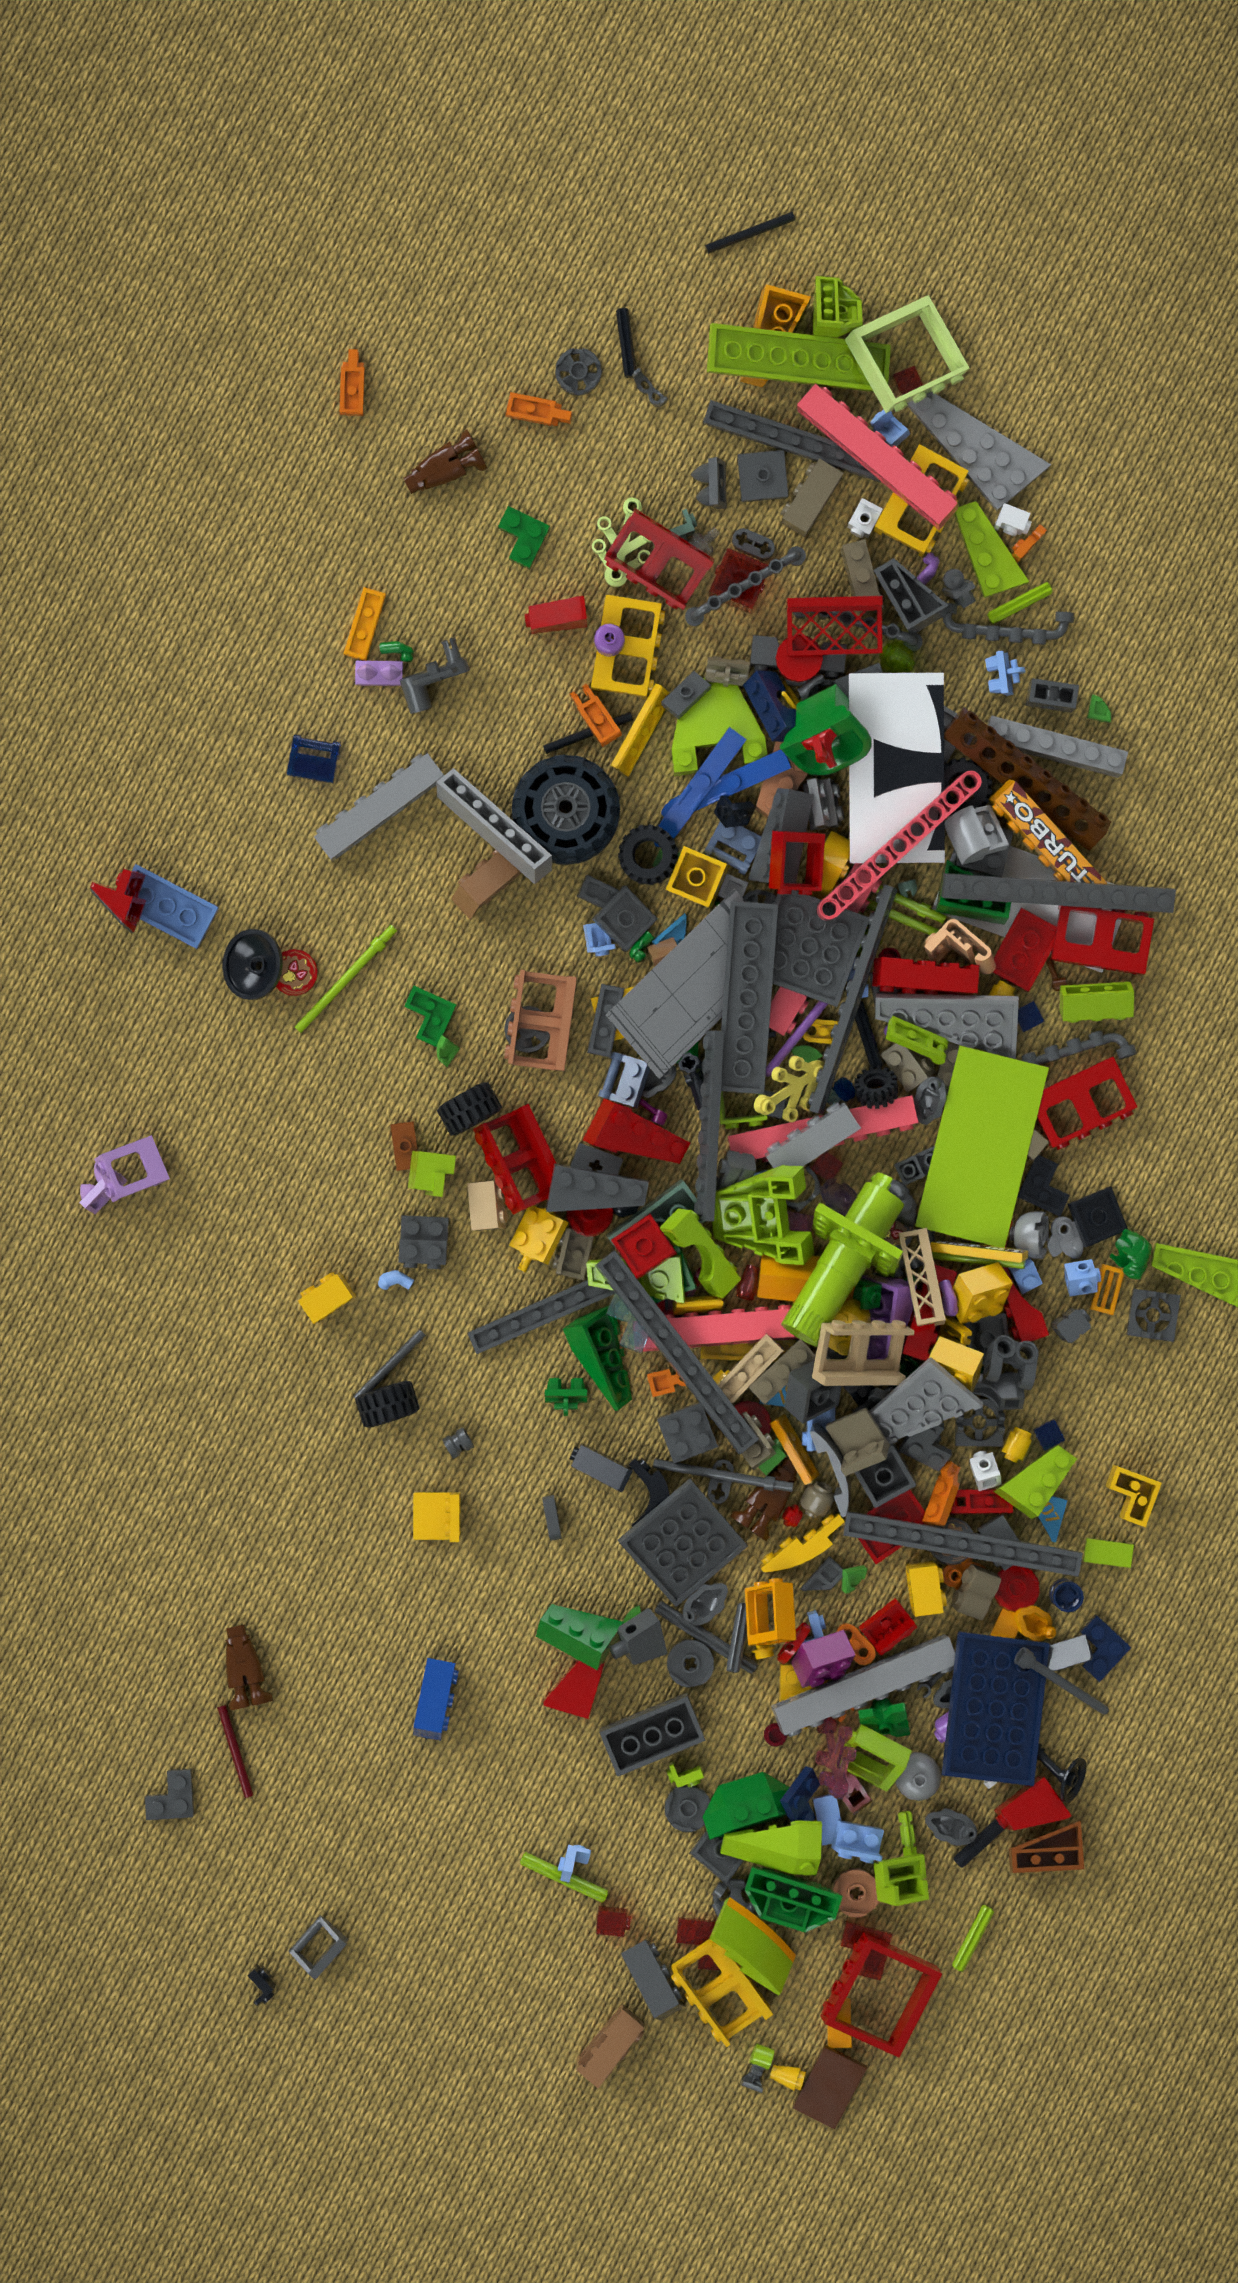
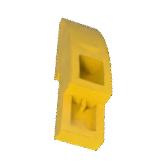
M838 1512L835 1515L830 1513L821 1521L823 1525L819 1529L815 1530L813 1528L803 1536L805 1540L802 1543L796 1536L792 1539L790 1536L779 1544L781 1549L775 1554L772 1552L768 1553L761 1560L763 1563L760 1566L763 1572L784 1570L818 1556L833 1545L828 1536L845 1522Z

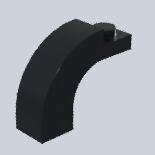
M636 1457L628 1465L646 1484L650 1499L645 1511L631 1523L632 1527L670 1496L667 1482L661 1471L656 1469L650 1474L648 1471L651 1467L643 1458L638 1460Z

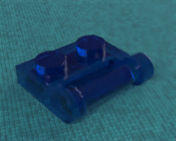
M294 734L286 775L334 784L341 742L333 741V743L302 738V735ZM304 747L331 752L330 758L302 754L299 753V749Z

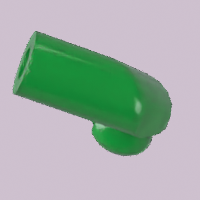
M400 641L380 643L381 654L398 653L401 654V661H413L414 650L412 647Z
M648 931L633 944L629 952L630 958L634 959L637 963L645 959L646 954L643 950L655 939Z

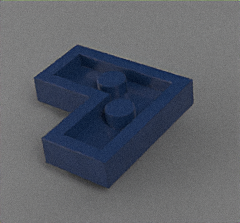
M1095 1614L1080 1632L1086 1634L1087 1639L1097 1648L1092 1652L1093 1659L1083 1662L1081 1666L1100 1682L1131 1647Z
M805 1766L780 1800L790 1822L814 1821L816 1818L808 1802L821 1785L813 1768Z

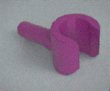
M641 1099L639 1104L654 1114L651 1121L664 1126L667 1114Z

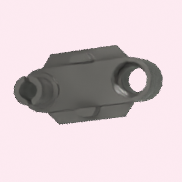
M456 637L449 639L452 646L451 649L447 639L441 641L448 661L445 665L438 667L437 661L425 664L426 671L399 680L410 714L433 707L426 685L470 671L467 659L460 655Z

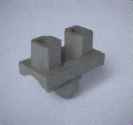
M958 569L948 570L943 577L944 585L947 587L942 589L944 595L953 598L955 604H958L957 606L961 605L963 608L974 603L976 599L971 590L976 587L973 581L964 579L963 573Z

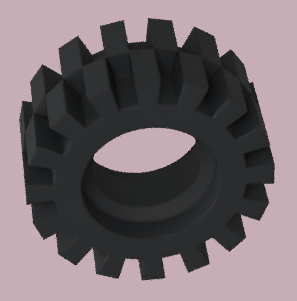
M873 1066L869 1067V1071L866 1069L862 1070V1074L858 1073L857 1078L854 1080L857 1101L861 1102L862 1106L867 1104V1108L871 1109L872 1106H875V1109H880L879 1105L887 1107V1102L892 1104L894 1099L898 1097L897 1077L887 1067L883 1070L881 1066H877V1069H873ZM875 1086H882V1087L877 1088V1089H872V1087H875Z

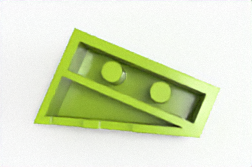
M1057 1445L1049 1449L993 1492L1029 1518H1036L1047 1505L1077 1458Z

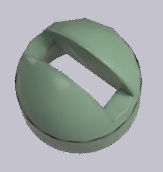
M916 879L898 883L899 892L902 896L908 898L907 891H911L912 896L917 893Z

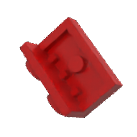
M894 1598L858 1627L876 1651L883 1655L892 1650L902 1639L911 1635L918 1626L898 1600Z

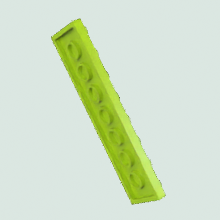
M717 323L710 324L707 373L874 392L845 339ZM864 342L888 384L891 345Z

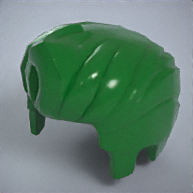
M1124 1229L1122 1235L1115 1243L1118 1256L1111 1253L1109 1257L1121 1267L1127 1277L1140 1280L1147 1268L1152 1245L1138 1233Z

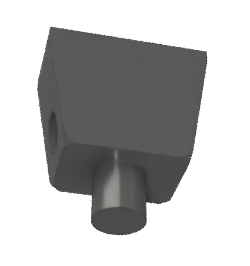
M650 1608L619 1626L617 1631L620 1642L609 1646L615 1660L626 1655L633 1665L668 1654L660 1621Z

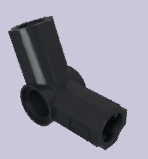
M686 1053L682 1055V1059L678 1064L687 1086L691 1088L696 1107L699 1111L702 1107L703 1099L700 1093L704 1080V1073L702 1072L703 1061L691 1053Z

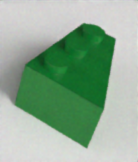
M947 860L943 867L935 912L1005 925L1009 919L1012 902L941 897L944 873L973 875L971 872L964 871Z
M551 1604L539 1621L536 1637L598 1670L610 1653L609 1646L616 1644L619 1640L617 1629L624 1622Z

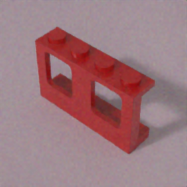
M634 508L604 556V560L607 561L606 565L616 572L618 570L623 571L627 574L626 578L635 584L640 582L645 585L647 592L655 597L660 595L667 599L665 603L676 610L678 607L684 610L687 601L705 573L714 564L713 557ZM633 531L647 538L655 545L639 570L632 568L617 557L620 548ZM671 557L678 558L694 569L693 575L679 595L668 591L656 581Z
M1058 905L1059 914L1053 950L1050 952L1049 960L1141 976L1145 975L1155 918H1149V914L1145 912L1135 911L1134 915L1125 914L1126 910L1111 909V911L1102 910V908ZM1070 912L1097 917L1093 943L1091 945L1066 941L1065 936ZM1117 919L1143 924L1138 953L1118 951L1112 948Z
M1114 1056L1045 1088L1037 1119L1049 1142V1148L1056 1147L1057 1150H1060L1070 1145V1139L1077 1137L1078 1140H1081L1091 1135V1129L1099 1127L1102 1130L1112 1125L1111 1120L1120 1117L1123 1120L1133 1115L1132 1110L1138 1106ZM1108 1079H1112L1122 1096L1125 1107L1103 1118L1100 1116L1089 1094V1090ZM1069 1099L1072 1101L1083 1126L1081 1129L1059 1138L1047 1115V1109Z
M529 1104L492 1121L485 1122L473 1129L476 1142L482 1147L485 1161L491 1167L495 1175V1182L501 1188L505 1197V1204L513 1215L548 1199L554 1163H557ZM502 1126H508L518 1145V1150L502 1157L491 1131ZM527 1168L534 1179L538 1192L522 1200L511 1174Z

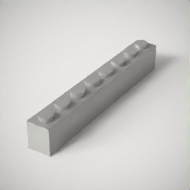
M943 1634L848 1673L841 1679L831 1680L773 1704L771 1708L781 1733L784 1736L787 1734L789 1737L801 1733V1729L810 1725L813 1728L823 1724V1720L832 1716L834 1719L845 1715V1710L853 1707L855 1710L863 1708L867 1705V1701L874 1698L882 1700L888 1697L891 1691L896 1689L898 1692L910 1688V1684L919 1680L921 1683L932 1679V1675L937 1672L943 1674L954 1669L955 1651L950 1638Z

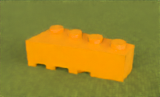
M766 284L761 291L753 328L792 333L811 296ZM741 377L740 382L762 388L768 381L766 379Z

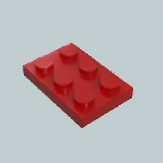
M1020 908L993 957L996 969L992 973L1029 992L1053 949L1056 926Z
M910 1489L865 1513L925 1524L922 1522L925 1510ZM858 1538L875 1564H878L903 1547Z

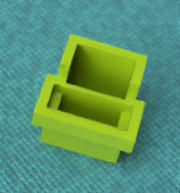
M412 1151L408 1188L425 1190V1195L443 1197L445 1174H454L456 1156Z
M918 1853L874 1863L877 1901L899 1906L929 1900L927 1880H924L927 1878L924 1854Z

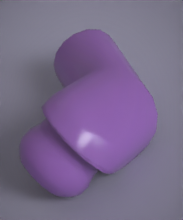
M931 552L923 558V562L928 566L916 577L924 585L935 576L940 562L938 556L935 557Z
M943 1280L939 1283V1287L943 1295L944 1314L955 1316L959 1310L957 1297L950 1281Z

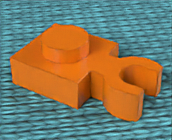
M1041 524L1026 540L1021 538L1012 547L1014 550L1012 556L1017 563L1047 531Z
M670 1368L647 1374L652 1397L675 1392L674 1385L676 1384L686 1386L679 1379L677 1373L671 1375Z

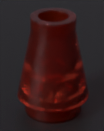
M746 1265L741 1280L735 1288L737 1291L736 1297L754 1301L758 1292L759 1267Z

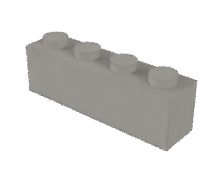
M837 1102L826 1109L828 1113L824 1116L819 1117L817 1115L807 1121L808 1126L801 1131L797 1128L787 1135L788 1139L781 1144L777 1141L767 1148L768 1152L764 1155L773 1168L781 1165L804 1166L861 1129L846 1104L844 1102L842 1104Z

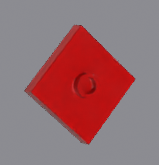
M651 1214L611 1239L637 1280L677 1254Z

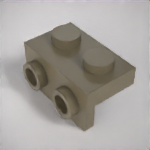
M896 1043L880 1054L907 1093L936 1073L934 1065L928 1057Z
M566 1228L558 1245L562 1246L560 1255L555 1254L552 1268L557 1269L556 1274L584 1280L587 1267L586 1262L589 1258L593 1237H585L577 1234L571 1228Z

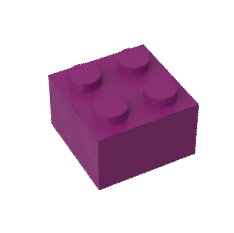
M842 1630L802 1643L791 1664L802 1688L808 1686L814 1688L823 1684L826 1680L832 1679L835 1681L844 1677L855 1657V1653L845 1631Z

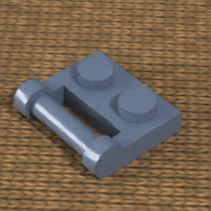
M719 822L703 854L711 855L729 864L745 876L757 853L762 837L742 826L725 828ZM717 842H720L747 857L743 862L716 848L715 845Z
M612 1051L610 1057L612 1061L603 1089H600L598 1096L638 1108L650 1067L643 1060ZM623 1062L625 1066L616 1094L611 1091L620 1063Z

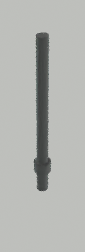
M654 1459L653 1468L754 1485L764 1487V1490L768 1491L776 1489L793 1492L794 1483L776 1480V1477L771 1476L763 1478L683 1463L674 1464L672 1461Z

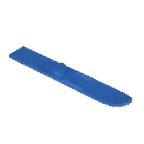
M729 727L662 819L659 827L668 832L673 839L678 835L747 740L745 737Z
M780 749L719 777L695 811L719 801L723 795L729 797L791 769L792 766L788 757ZM680 795L670 800L661 811L662 816L665 817Z

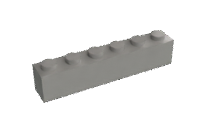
M992 715L988 720V726L993 727L999 735L1011 741L1017 749L1025 754L1116 778L1123 774L1128 751Z
M421 753L410 761L412 765L405 770L403 767L398 769L391 775L393 779L386 784L384 781L379 783L372 789L374 793L366 797L364 795L354 802L355 807L349 811L346 809L335 816L336 821L330 825L326 823L316 830L317 835L314 838L332 862L436 786V782L444 774L428 753L424 756Z
M454 768L436 782L437 798L530 881L536 884L552 871V855Z

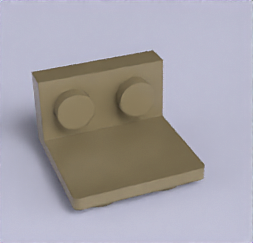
M867 1408L826 1424V1430L844 1456L840 1468L844 1476L886 1460L890 1444Z

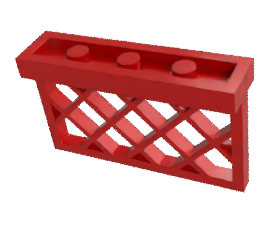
M882 596L786 598L787 656L882 653ZM877 610V621L869 627L861 617L866 611ZM832 611H839L835 616L830 613ZM843 611H849L856 618L847 628L836 619ZM854 611H862V612H861V613L859 614V616H858ZM792 612H802L808 618V621L800 629L792 623ZM806 612L815 613L810 617ZM819 612H826L832 618L823 629L813 620ZM810 621L820 630L812 641L801 632ZM834 621L844 630L836 640L825 632ZM857 621L861 622L868 629L859 640L849 631ZM876 625L877 634L872 630ZM792 627L797 631L793 636ZM846 632L856 641L850 649H843L837 643ZM869 632L877 638V649H867L861 643ZM822 633L833 642L826 650H820L814 644ZM800 634L809 644L801 651H793L792 640ZM859 644L863 649L854 648ZM812 645L816 650L807 649ZM834 645H836L840 650H830V649H831Z

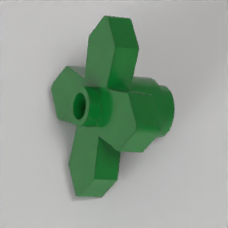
M888 1698L882 1700L874 1699L869 1709L858 1711L860 1725L862 1724L881 1735L890 1734L894 1737L910 1735L905 1703L893 1705Z

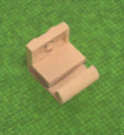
M956 919L948 920L937 933H932L925 942L926 945L924 947L929 960L935 961L936 964H939L953 949L970 965L976 962V965H980L979 972L982 974H990L996 969L991 949ZM972 948L978 952L976 957L974 956Z

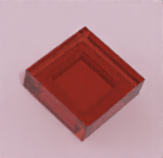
M915 365L892 376L901 396L923 386Z
M826 1151L819 1156L811 1170L830 1183L844 1163Z

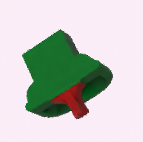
M835 684L797 703L796 726L786 734L784 742L779 748L803 772L811 775L825 776L844 769L867 756L872 747V738L868 730L849 711V698Z

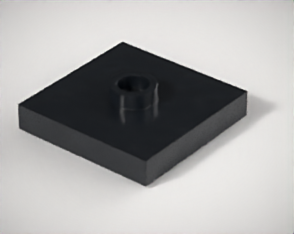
M1111 1186L1067 1204L1084 1247L1094 1245L1122 1233L1124 1229H1128Z

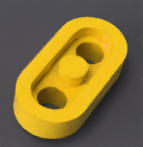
M816 1019L810 1026L816 1029V1034L811 1036L806 1031L802 1038L809 1043L831 1044L833 1040L831 1038V1030L835 1024L838 1025L839 1021Z

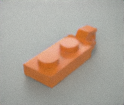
M349 349L348 362H343L341 366L339 414L364 416V363L359 362L358 349Z
M510 392L506 417L548 426H558V422L571 424L572 411L562 410V405L553 400Z
M947 1461L940 1470L941 1474L938 1476L922 1520L926 1525H946L960 1485L957 1482L960 1467L952 1461Z

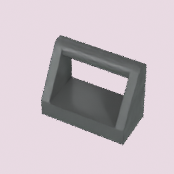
M320 1915L291 1947L289 1953L316 1980L347 1945L349 1939ZM324 1927L335 1941L313 1965L300 1952L316 1933Z

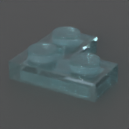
M615 1293L606 1314L628 1323L620 1341V1346L642 1354L649 1336Z

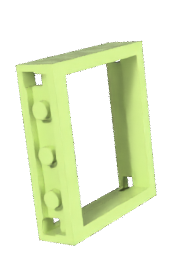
M929 295L852 330L845 339L885 413L892 410L899 412L908 406L907 403L911 401L918 403L927 397L926 394L930 392L936 394L942 391L946 384L951 383L955 385L964 379L963 375L970 369ZM916 316H920L951 372L895 398L864 341Z

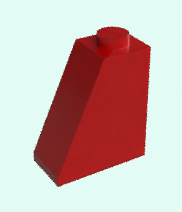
M584 596L528 606L529 613H525L526 628L531 627L532 634L587 628Z
M577 1660L544 1698L543 1706L588 1719L604 1667V1661L596 1670Z
M1042 1776L1035 1777L1034 1786L1025 1785L994 1809L998 1815L996 1817L997 1822L1003 1829L1007 1828L1008 1830L1024 1829L1065 1820L1072 1816L1049 1782Z

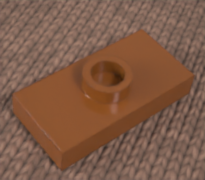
M414 1121L390 1124L396 1171L409 1170L412 1151H418Z

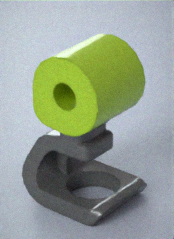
M758 2043L755 2044L749 2060L752 2067L742 2077L740 2081L741 2086L760 2093L763 2092L760 2077H762L763 2070H769L774 2057V2049Z

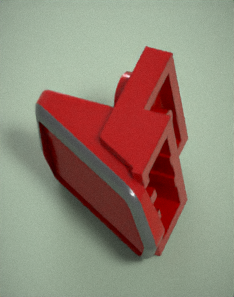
M123 869L116 878V889L92 882L90 890L130 933H134L147 901L138 897L146 875Z

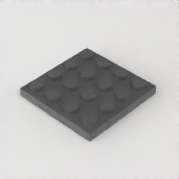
M792 890L791 895L777 894L774 904H778L772 984L837 1007L868 925L869 917L845 909L834 919L826 921L817 915L816 909L821 901L820 899L809 895H799L798 891ZM830 903L823 905L824 914L831 916L834 913L833 905Z
M688 1479L618 1539L622 1547L675 1607L748 1547L746 1542L691 1479Z

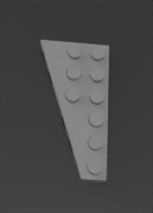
M933 392L926 394L927 397L918 403H914V401L907 403L910 410L954 462L969 471L967 477L996 511L1051 466L1050 463L937 394H933Z
M876 993L875 1019L889 1022L890 1018L895 1016L944 1037L949 1042L968 1048L976 1047L988 1053L1016 1059L1018 996Z
M930 1357L869 1412L891 1445L898 1442V1439L907 1435L909 1437L942 1424L944 1420L960 1417L966 1411L982 1408L983 1402Z

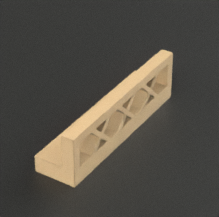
M927 1228L899 1233L917 1326L933 1323L935 1326L944 1325L946 1318ZM917 1237L919 1247L915 1252L906 1247L905 1238ZM908 1253H910V1254L912 1255V1257L910 1258V1260H909V1257H908ZM915 1257L922 1261L923 1271L920 1275L911 1270L910 1267ZM912 1275L917 1278L915 1282H913ZM919 1280L927 1285L928 1293L925 1298L915 1291V1286ZM917 1298L922 1301L919 1306ZM924 1303L931 1307L932 1318L921 1319L919 1310Z
M766 1333L717 1384L732 1404L784 1351V1347L779 1343L777 1344Z

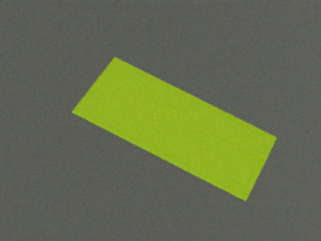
M959 1046L915 1227L927 1228V1230L1005 1248L1049 1067Z

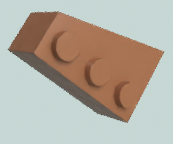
M783 742L775 743L773 753L780 750L779 747ZM790 759L791 769L763 781L755 810L766 818L769 816L777 788L797 791L809 775L799 769Z

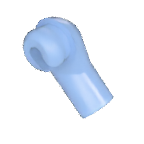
M398 1270L383 1273L379 1277L378 1286L383 1290H387L390 1286L399 1284L409 1290L414 1279Z

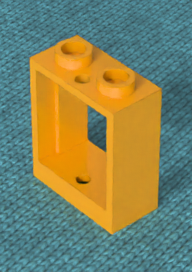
M782 1578L769 1579V1583L754 1582L753 1587L745 1588L748 1645L769 1646L795 1641L793 1583L783 1582ZM773 1593L774 1631H769L767 1594Z

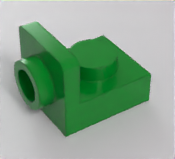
M860 1278L854 1288L853 1299L861 1302L860 1308L863 1310L879 1308L882 1284Z

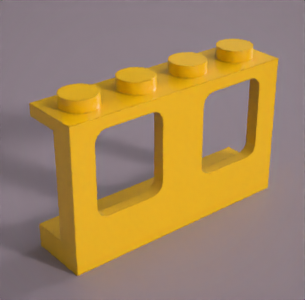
M920 444L911 458L912 461L921 467L922 470L920 472L925 474L930 464H935L956 475L958 482L952 491L955 496L959 490L964 491L970 480L966 478L969 472L967 469ZM893 492L873 532L879 535L884 533L919 552L918 556L923 557L925 552L930 554L936 543L933 537L936 531L941 533L944 526L940 530L933 526L925 541H921L900 530L897 524L908 504Z
M606 595L601 626L604 624H614L620 628L622 611L625 608L654 613L652 636L649 639L624 635L625 644L619 653L620 655L647 660L644 683L642 685H634L613 681L612 672L616 655L607 657L597 651L591 683L592 691L600 692L603 690L640 696L642 699L647 700V693H651L654 685V680L650 679L651 670L656 671L658 657L654 656L655 647L660 648L662 634L657 633L659 624L663 625L665 611L661 610L662 603Z
M708 1939L671 1965L673 1971L671 1978L678 1988L682 1986L685 1989L686 1993L684 1995L690 2005L698 2007L700 2011L697 2013L703 2023L707 2024L709 2022L713 2028L710 2031L716 2041L720 2042L722 2040L724 2045L728 2047L730 2046L729 2038L761 2016L767 2020L773 2016V2012L750 1977L740 1971L741 1965L724 1955L726 1949ZM704 1955H709L721 1970V1974L701 1989L695 1990L682 1972ZM735 1991L747 2006V2010L727 2025L720 2026L709 2011V2007L729 1992Z

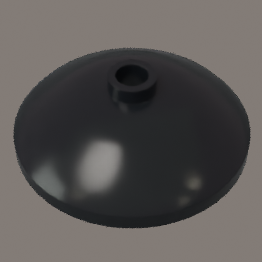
M248 929L238 933L226 947L222 962L223 976L228 988L236 996L246 1000H258L271 993L279 982L283 967L282 953L276 940L267 932L257 929Z

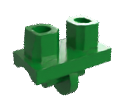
M549 1378L547 1389H545V1403H554V1410H563L564 1416H568V1410H578V1403H587V1389H585L583 1378L571 1379V1389H561V1379Z

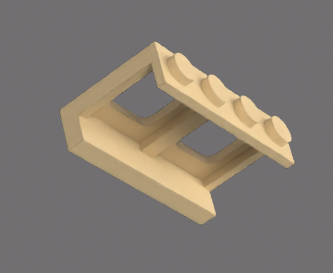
M832 1320V1323H822L812 1378L824 1386L899 1385L906 1379V1376L898 1371L905 1335H914V1330L907 1327L905 1322L893 1320L892 1323H885L880 1320H873L872 1323H865L860 1320H852V1323H845L840 1320ZM831 1334L852 1335L846 1359L826 1358ZM870 1335H891L888 1356L885 1359H867Z

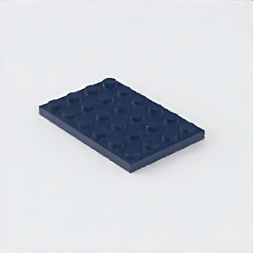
M958 1632L942 1766L943 1776L1034 1786L1046 1677L1032 1668H1021L1014 1663L1017 1652L1021 1648L1026 1647L1034 1653L1038 1662L1047 1667L1050 1643Z

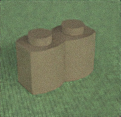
M971 1564L963 1572L962 1585L953 1593L952 1606L957 1612L982 1621L988 1612L991 1600L998 1591L1001 1578L993 1571Z

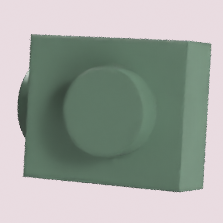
M687 509L682 510V517L685 524L670 529V531L687 541V537L695 534L694 527H697V523L693 513L688 514Z

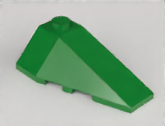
M611 1305L581 1316L563 1328L572 1352L615 1411L620 1410L632 1400L628 1372L623 1369L621 1356L625 1355L624 1349H620L618 1335L621 1334L620 1326Z

